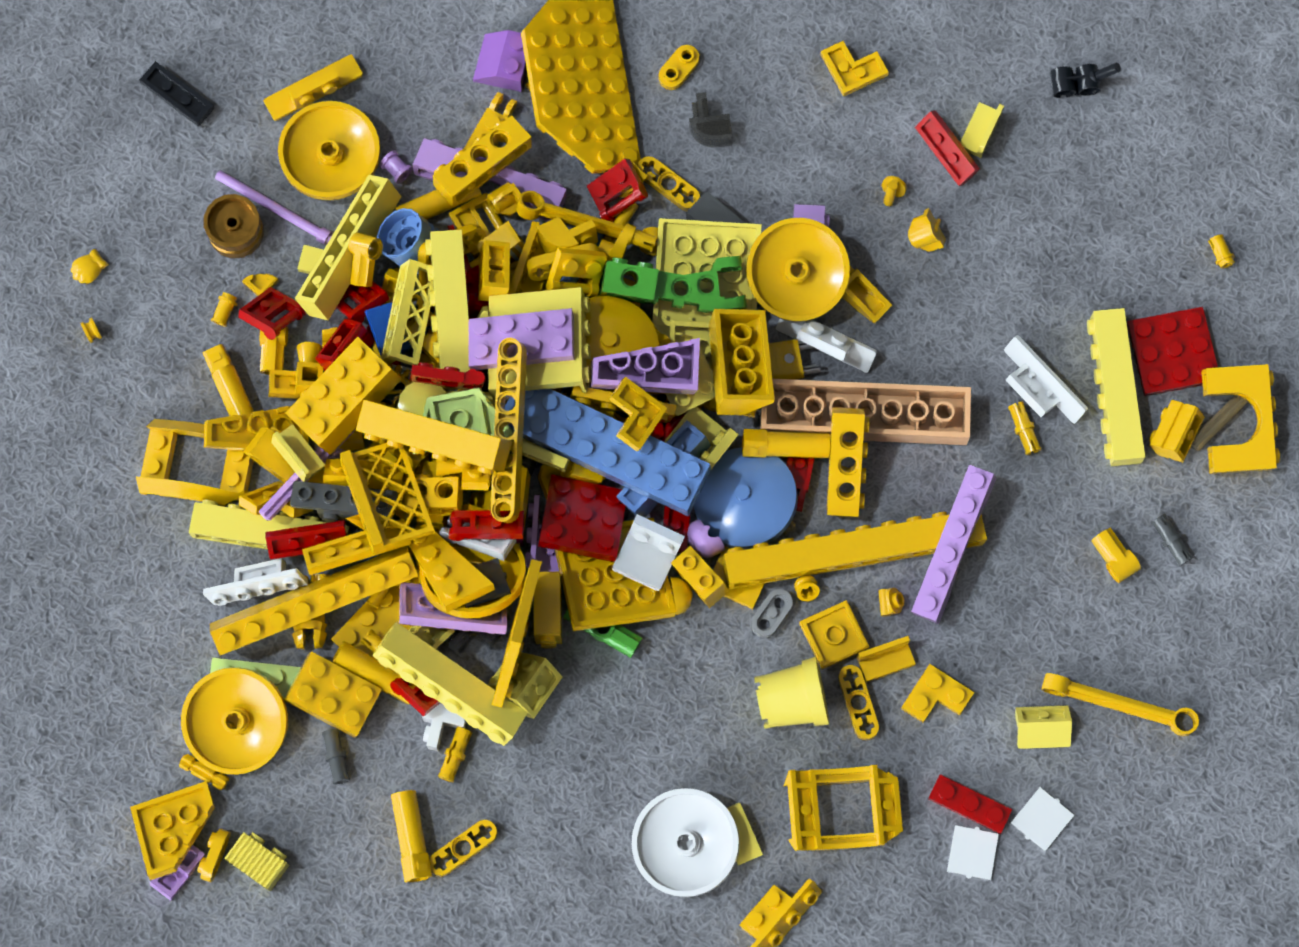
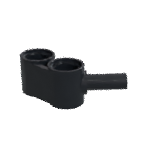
M1116 62L1099 70L1096 64H1084L1075 69L1076 73H1073V69L1068 66L1054 68L1050 71L1053 96L1061 98V95L1071 97L1074 95L1087 96L1097 94L1101 91L1100 83L1102 80L1120 72L1121 66Z

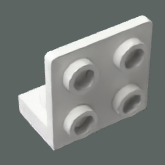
M637 514L612 570L651 589L660 591L672 565L671 562L675 559L685 536Z

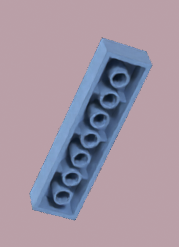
M552 389L525 391L524 439L679 513L689 516L711 472L710 463L652 436H649L642 448L636 452L616 437L624 423ZM514 397L508 399L505 405L506 411H510L515 407ZM508 424L514 432L513 424Z

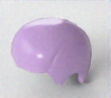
M697 519L691 522L688 527L689 545L700 557L709 558L725 551L721 538L718 536L710 537L708 535L710 526H705L701 520Z

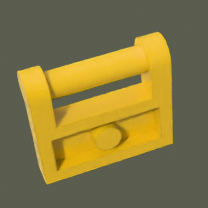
M484 193L448 213L456 229L468 224H474L485 232V237L490 232L476 210L478 208H483L495 229L504 223L499 215L494 213L489 207L486 200L488 193ZM477 249L472 251L471 254L475 258L479 256L480 252Z
M557 248L546 289L557 290L581 287L586 296L596 297L599 293V282L607 255L601 251ZM561 276L588 278L587 283L560 281Z

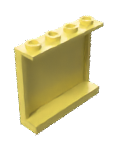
M581 287L489 296V317L569 308L573 310L574 360L526 365L525 391L580 386L582 392L587 393V383L591 382L590 368L587 367V359L591 358L589 343H586V336H589L591 332L590 322L586 320V312H590L589 297H585ZM497 368L488 369V390L493 400L496 401ZM511 371L506 375L507 384H512L516 381L517 374L515 371Z

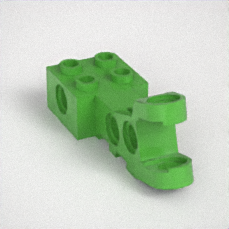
M741 256L717 258L710 271L686 275L659 271V269H653L654 264L646 262L630 265L627 264L628 260L622 258H612L611 261L606 262L603 269L599 296H614L627 301L649 305L658 303V300L672 302L671 307L682 309L684 304L697 306V311L712 313L714 309L747 308L746 295L724 298V296L720 297L718 273L743 270ZM623 276H632L635 280V285H626ZM701 280H708L712 283L713 287L710 293H704L700 290L699 283ZM681 282L686 285L687 292L685 295L679 296L674 292L675 283Z

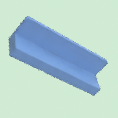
M688 420L666 442L697 458L711 447L707 437ZM624 487L616 496L635 516L638 514L646 517L658 504V502L627 487Z

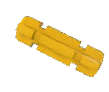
M189 754L181 758L180 768L191 771V774L203 781H207L208 784L213 783L212 786L219 790H223L227 786L229 777L226 775L218 774L217 771L206 767L199 761H195L196 758Z

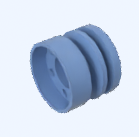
M402 208L385 218L380 225L377 238L383 243L382 254L400 266L409 259L418 261L420 246L425 242V239H430L431 231L440 230L414 210Z

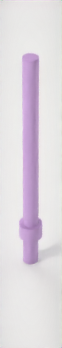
M221 170L216 174V180L315 236L316 240L323 245H327L331 239L333 232L325 227L319 228Z

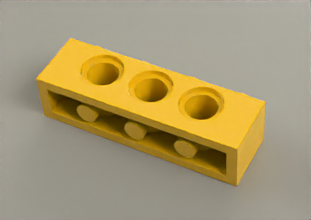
M512 115L506 120L498 121L492 131L477 137L472 146L466 150H460L447 165H440L434 171L433 186L454 207L532 148L531 136ZM497 142L506 143L504 147L495 146ZM478 157H485L487 160H485L484 162H477L475 159ZM458 172L467 173L464 177H457L455 174Z
M832 407L827 515L859 517V509H864L865 493H860L861 483H866V468H862V458H867L868 442H863L864 432L869 433V417H865L864 409ZM848 431L857 434L856 439L852 442H846L842 438ZM846 457H852L855 460V464L851 467H844L841 461ZM843 483H851L854 486L853 490L848 493L842 492L839 488Z

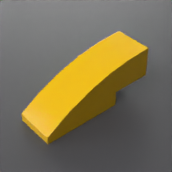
M850 266L849 281L842 298L871 322L876 323L892 304L858 269H853Z

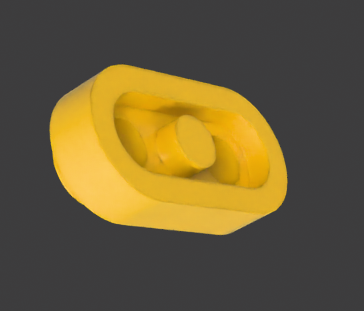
M691 45L680 46L661 67L659 83L663 88L667 90L678 89L698 66L699 53L695 47ZM684 54L691 55V58L684 59L682 56ZM673 72L676 76L669 78L667 74Z
M221 828L217 833L212 832L207 845L210 848L207 858L203 857L198 867L202 880L213 882L230 840L231 832Z

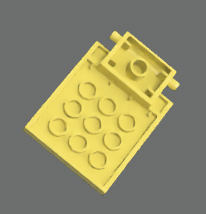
M659 218L656 269L663 272L686 275L710 271L717 258L741 256L743 270L718 273L720 297L730 298L746 295L747 308L740 310H756L757 301L753 297L747 282L746 263L753 243L761 234L762 224ZM701 280L699 283L702 292L710 293L713 286L710 281ZM677 282L674 284V292L679 296H683L687 292V287L684 283ZM658 300V303L653 306V325L661 334H666L671 339V343L700 338V348L713 372L708 326L713 312H698L697 306L684 304L682 309L671 307L672 302Z

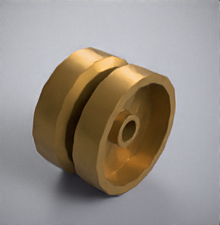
M226 194L216 198L206 209L204 229L212 247L220 255L229 258H243L252 254L260 246L264 236L263 223L255 205L248 198L238 194Z

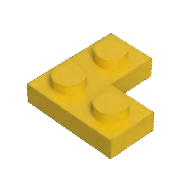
M844 41L822 50L820 54L843 97L887 77L889 73L877 51L854 61Z
M627 377L621 380L609 398L611 402L629 415L616 437L636 452L639 451L668 408Z
M277 481L240 495L239 505L252 514L260 515L259 510L284 484ZM289 501L281 511L292 518H297L313 511V509L293 508Z
M929 664L901 709L922 723L936 702H939L960 716L974 692Z

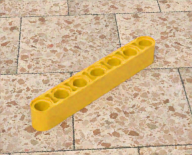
M505 338L501 341L498 347L494 436L512 441L510 450L513 453V460L506 464L504 472L494 470L491 489V514L497 521L504 523L514 522L520 513L527 350L525 345L515 338ZM516 344L518 353L516 356L509 358L507 350L511 345ZM511 371H515L517 374L516 381L512 384H507L506 375ZM514 397L515 407L510 411H506V400ZM508 424H513L514 433L506 438L503 433L504 428ZM510 477L512 486L509 490L503 491L501 482L504 478ZM508 503L511 511L507 517L503 518L500 515V508Z

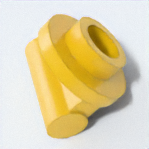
M896 176L884 178L882 189L886 193L883 203L886 206H892L895 196L898 198L904 196L907 186L902 179Z
M898 589L878 590L881 617L891 616L902 611L905 601L903 594Z

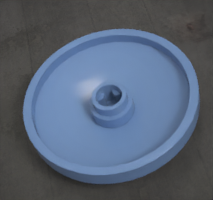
M742 447L726 451L712 468L694 504L697 519L701 520L705 526H710L708 535L710 537H720L724 546L729 548L743 547V550L753 549L755 544L771 543L788 528L797 509V486L791 471L779 457H742Z

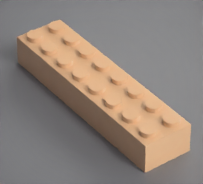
M772 379L774 403L761 408L760 429H767V431L829 433L831 439L832 407L864 409L865 417H869V433L864 432L863 441L967 445L970 439L971 387ZM848 431L842 438L843 440H855L857 434Z

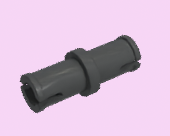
M1166 514L1159 516L1151 522L1163 539V546L1168 547L1178 566L1194 558L1181 540V533L1176 532Z
M329 729L322 732L327 751L325 759L330 764L333 784L338 785L350 781L345 763L347 755L346 751L342 750L339 730Z

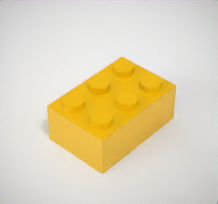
M311 651L301 666L284 701L354 738L358 736L382 689Z

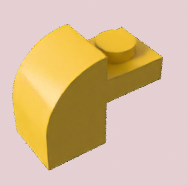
M558 216L536 227L538 243L545 253L557 251V248H570L586 243L595 244L598 242L597 228L592 219L572 229H568Z

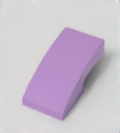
M192 845L176 872L151 880L150 886L171 901L196 870L205 854Z

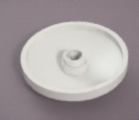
M675 789L657 796L642 810L633 829L632 852L639 871L652 886L673 896L694 897L715 889L730 875L739 854V832L732 814L717 798L696 789Z

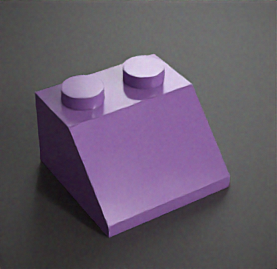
M505 30L485 34L473 82L522 92L527 67L521 33Z

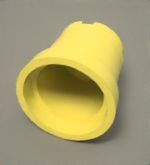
M816 657L802 660V664L755 677V683L760 682L761 686H758V690H756L762 720H768V722L764 723L765 729L814 723V726L829 725L824 688Z

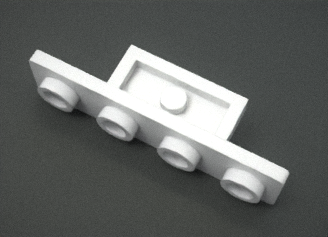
M779 319L776 326L777 331L815 347V349L865 373L870 370L877 354V350L812 319L807 321Z
M1016 335L1010 341L1004 351L1020 367L1006 379L1010 386L1040 417L1057 406L1072 423L1075 424L1088 410L1087 406L1019 335Z
M280 558L235 568L234 582L203 589V595L213 605L223 606L229 602L249 600L252 597L261 595H272L275 592L284 590H295L298 587L308 585V579L298 569L286 570V562Z

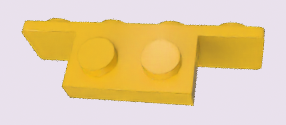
M350 54L268 96L263 101L273 120L278 121L361 78L363 73L353 55Z
M809 878L793 898L776 885L769 889L739 924L745 932L756 939L751 947H777L782 943L785 935L793 926L799 923L803 914L810 906L817 902L822 893L821 889L812 879Z

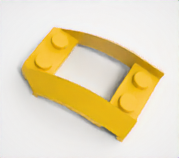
M154 419L146 426L150 429L141 477L136 476L139 493L143 495L155 494L163 497L200 502L211 500L217 502L219 506L226 507V504L234 500L239 501L240 495L248 493L254 460L247 456L244 450L227 449L220 489L189 482L169 480L177 436L187 435L204 438L205 424Z
M877 765L788 771L783 787L788 786L792 838L788 841L795 851L883 846L903 831L898 777L890 772H884ZM870 782L874 833L821 836L817 786Z

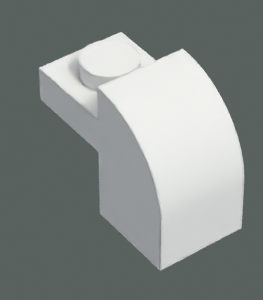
M440 703L427 715L422 716L424 722L431 723V726H426L423 741L427 742L426 746L429 750L439 751L444 726L465 729L467 721L458 714L448 711Z

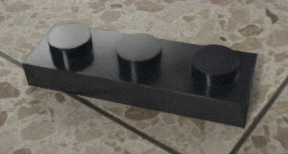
M156 61L139 79L143 86L198 127L215 109L212 103Z

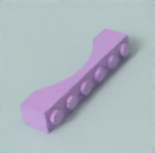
M424 138L413 162L414 175L433 181L434 171L440 165H447L462 148L453 149L445 146L439 140ZM478 157L475 160L477 162H484L487 159L485 157ZM509 165L488 180L499 186L507 182L514 183L521 194L525 191H535L544 198L545 203L563 207L566 201V189L561 184L554 181L546 182L540 180L538 176L532 173L523 174ZM458 172L455 175L457 177H464L467 173ZM524 202V204L529 208H537L532 203ZM543 216L537 218L546 222L552 220Z
M969 465L911 612L914 615L937 624L940 623L964 552L996 481L993 473Z

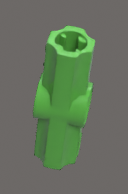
M567 608L563 616V619L571 623L569 611ZM621 625L609 626L610 631L606 634L598 633L595 628L583 630L592 635L595 640L604 642L629 658L633 656L642 641L640 636Z

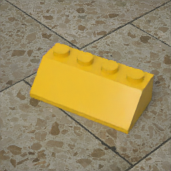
M714 309L708 326L717 415H745L774 403L765 310Z

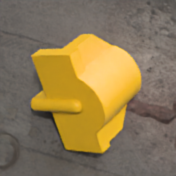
M507 182L487 194L486 200L494 213L512 216L517 213L516 206L521 193L514 183Z
M929 208L924 210L923 215L913 218L908 230V238L913 247L931 252L944 248L946 238L939 227L941 219H935Z

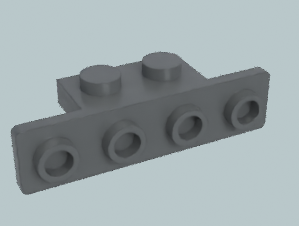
M301 481L293 482L290 505L293 508L317 510L319 518L328 523L338 520L348 521L345 518L359 514L349 486ZM368 488L369 490L374 491L378 494L381 491V489ZM386 490L383 496L396 501L398 493L397 491ZM380 501L376 511L387 517L393 506Z

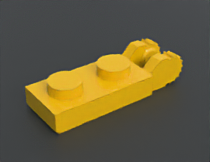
M497 92L464 149L466 150L472 146L480 135H486L492 131L498 121L509 118L517 106V101L511 99L502 115L496 112V110L502 103L504 96L502 93Z

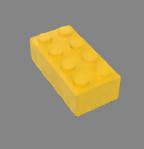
M357 337L287 410L286 414L319 447L331 455L357 427L363 400L380 403L402 378Z

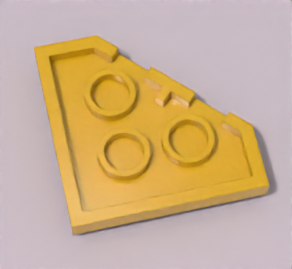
M207 781L130 807L147 875L150 880L178 870L213 813L215 805Z

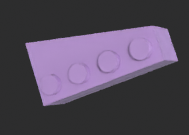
M700 338L595 357L591 361L590 388L615 390L621 380L627 377L646 392L694 395L698 390Z

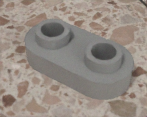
M776 589L770 592L753 616L751 628L758 637H771L790 612L793 600L786 590ZM776 600H782L784 602V606L782 608H777L774 605V602ZM761 621H767L769 627L762 629L759 624Z

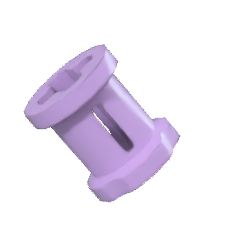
M396 150L390 151L385 155L379 164L381 169H386L394 177L396 184L403 182L413 170L411 165H406L398 157Z

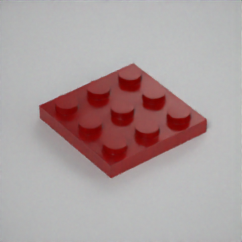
M1203 307L1127 321L1126 324L1144 396L1202 385L1201 371L1206 368H1218Z
M551 475L538 546L615 562L625 512V505L616 496L622 489Z

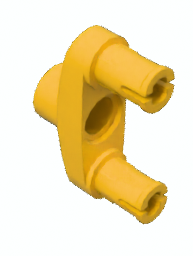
M627 223L615 243L602 239L598 249L607 255L606 262L611 261L612 258L623 259L626 248L630 244L652 252L657 236L636 229V226ZM623 277L626 285H635V281Z

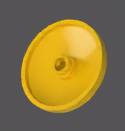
M322 101L304 107L286 123L279 138L278 157L285 177L299 192L315 199L338 200L358 192L368 175L375 174L380 160V142L373 123L359 109L343 102Z
M807 218L784 219L769 226L753 243L746 263L747 282L755 300L773 316L788 321H807L827 313L843 296L850 275L848 254L840 238L829 227Z
M614 296L589 298L590 312H586V320L590 322L591 332L589 336H586V343L590 345L591 358L587 359V367H591V361L595 357L659 346L658 335L652 321L638 306L630 301Z
M447 541L473 566L496 559L457 543L453 544ZM515 543L504 561L498 559L502 571L507 574L506 581L511 592L509 595L466 608L464 604L447 613L420 568L419 574L423 593L435 608L454 617L481 618L495 614L508 607L523 589L526 579L524 555Z
M224 668L206 675L190 690L182 708L181 729L187 747L203 765L224 774H244L264 766L278 753L287 734L288 713L281 693L268 678L247 668Z

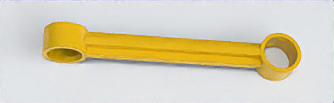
M535 191L523 192L516 206L518 215L526 220H536L540 216L554 219L559 216L564 223L578 226L592 219L598 233L615 238L619 237L625 227L621 224L545 203L544 198ZM524 202L532 203L537 208H529L524 204ZM647 227L642 231L657 236L658 240L657 227ZM655 242L652 252L639 247L645 254L657 255V242Z
M1046 673L1041 690L1046 693L1060 697L1068 696L1170 726L1171 730L1179 736L1190 735L1199 725L1198 715L1190 708H1180L1177 711H1172L1075 683L1061 675ZM1179 713L1188 714L1192 718V729L1182 731L1177 727L1175 719Z

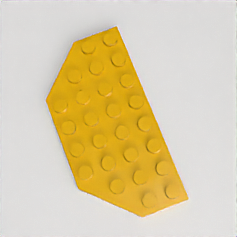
M548 0L521 32L536 127L544 134L547 132L558 141L556 143L571 157L573 155L577 157L591 173H605L623 159H630L631 163L634 162L638 166L641 158L613 0Z

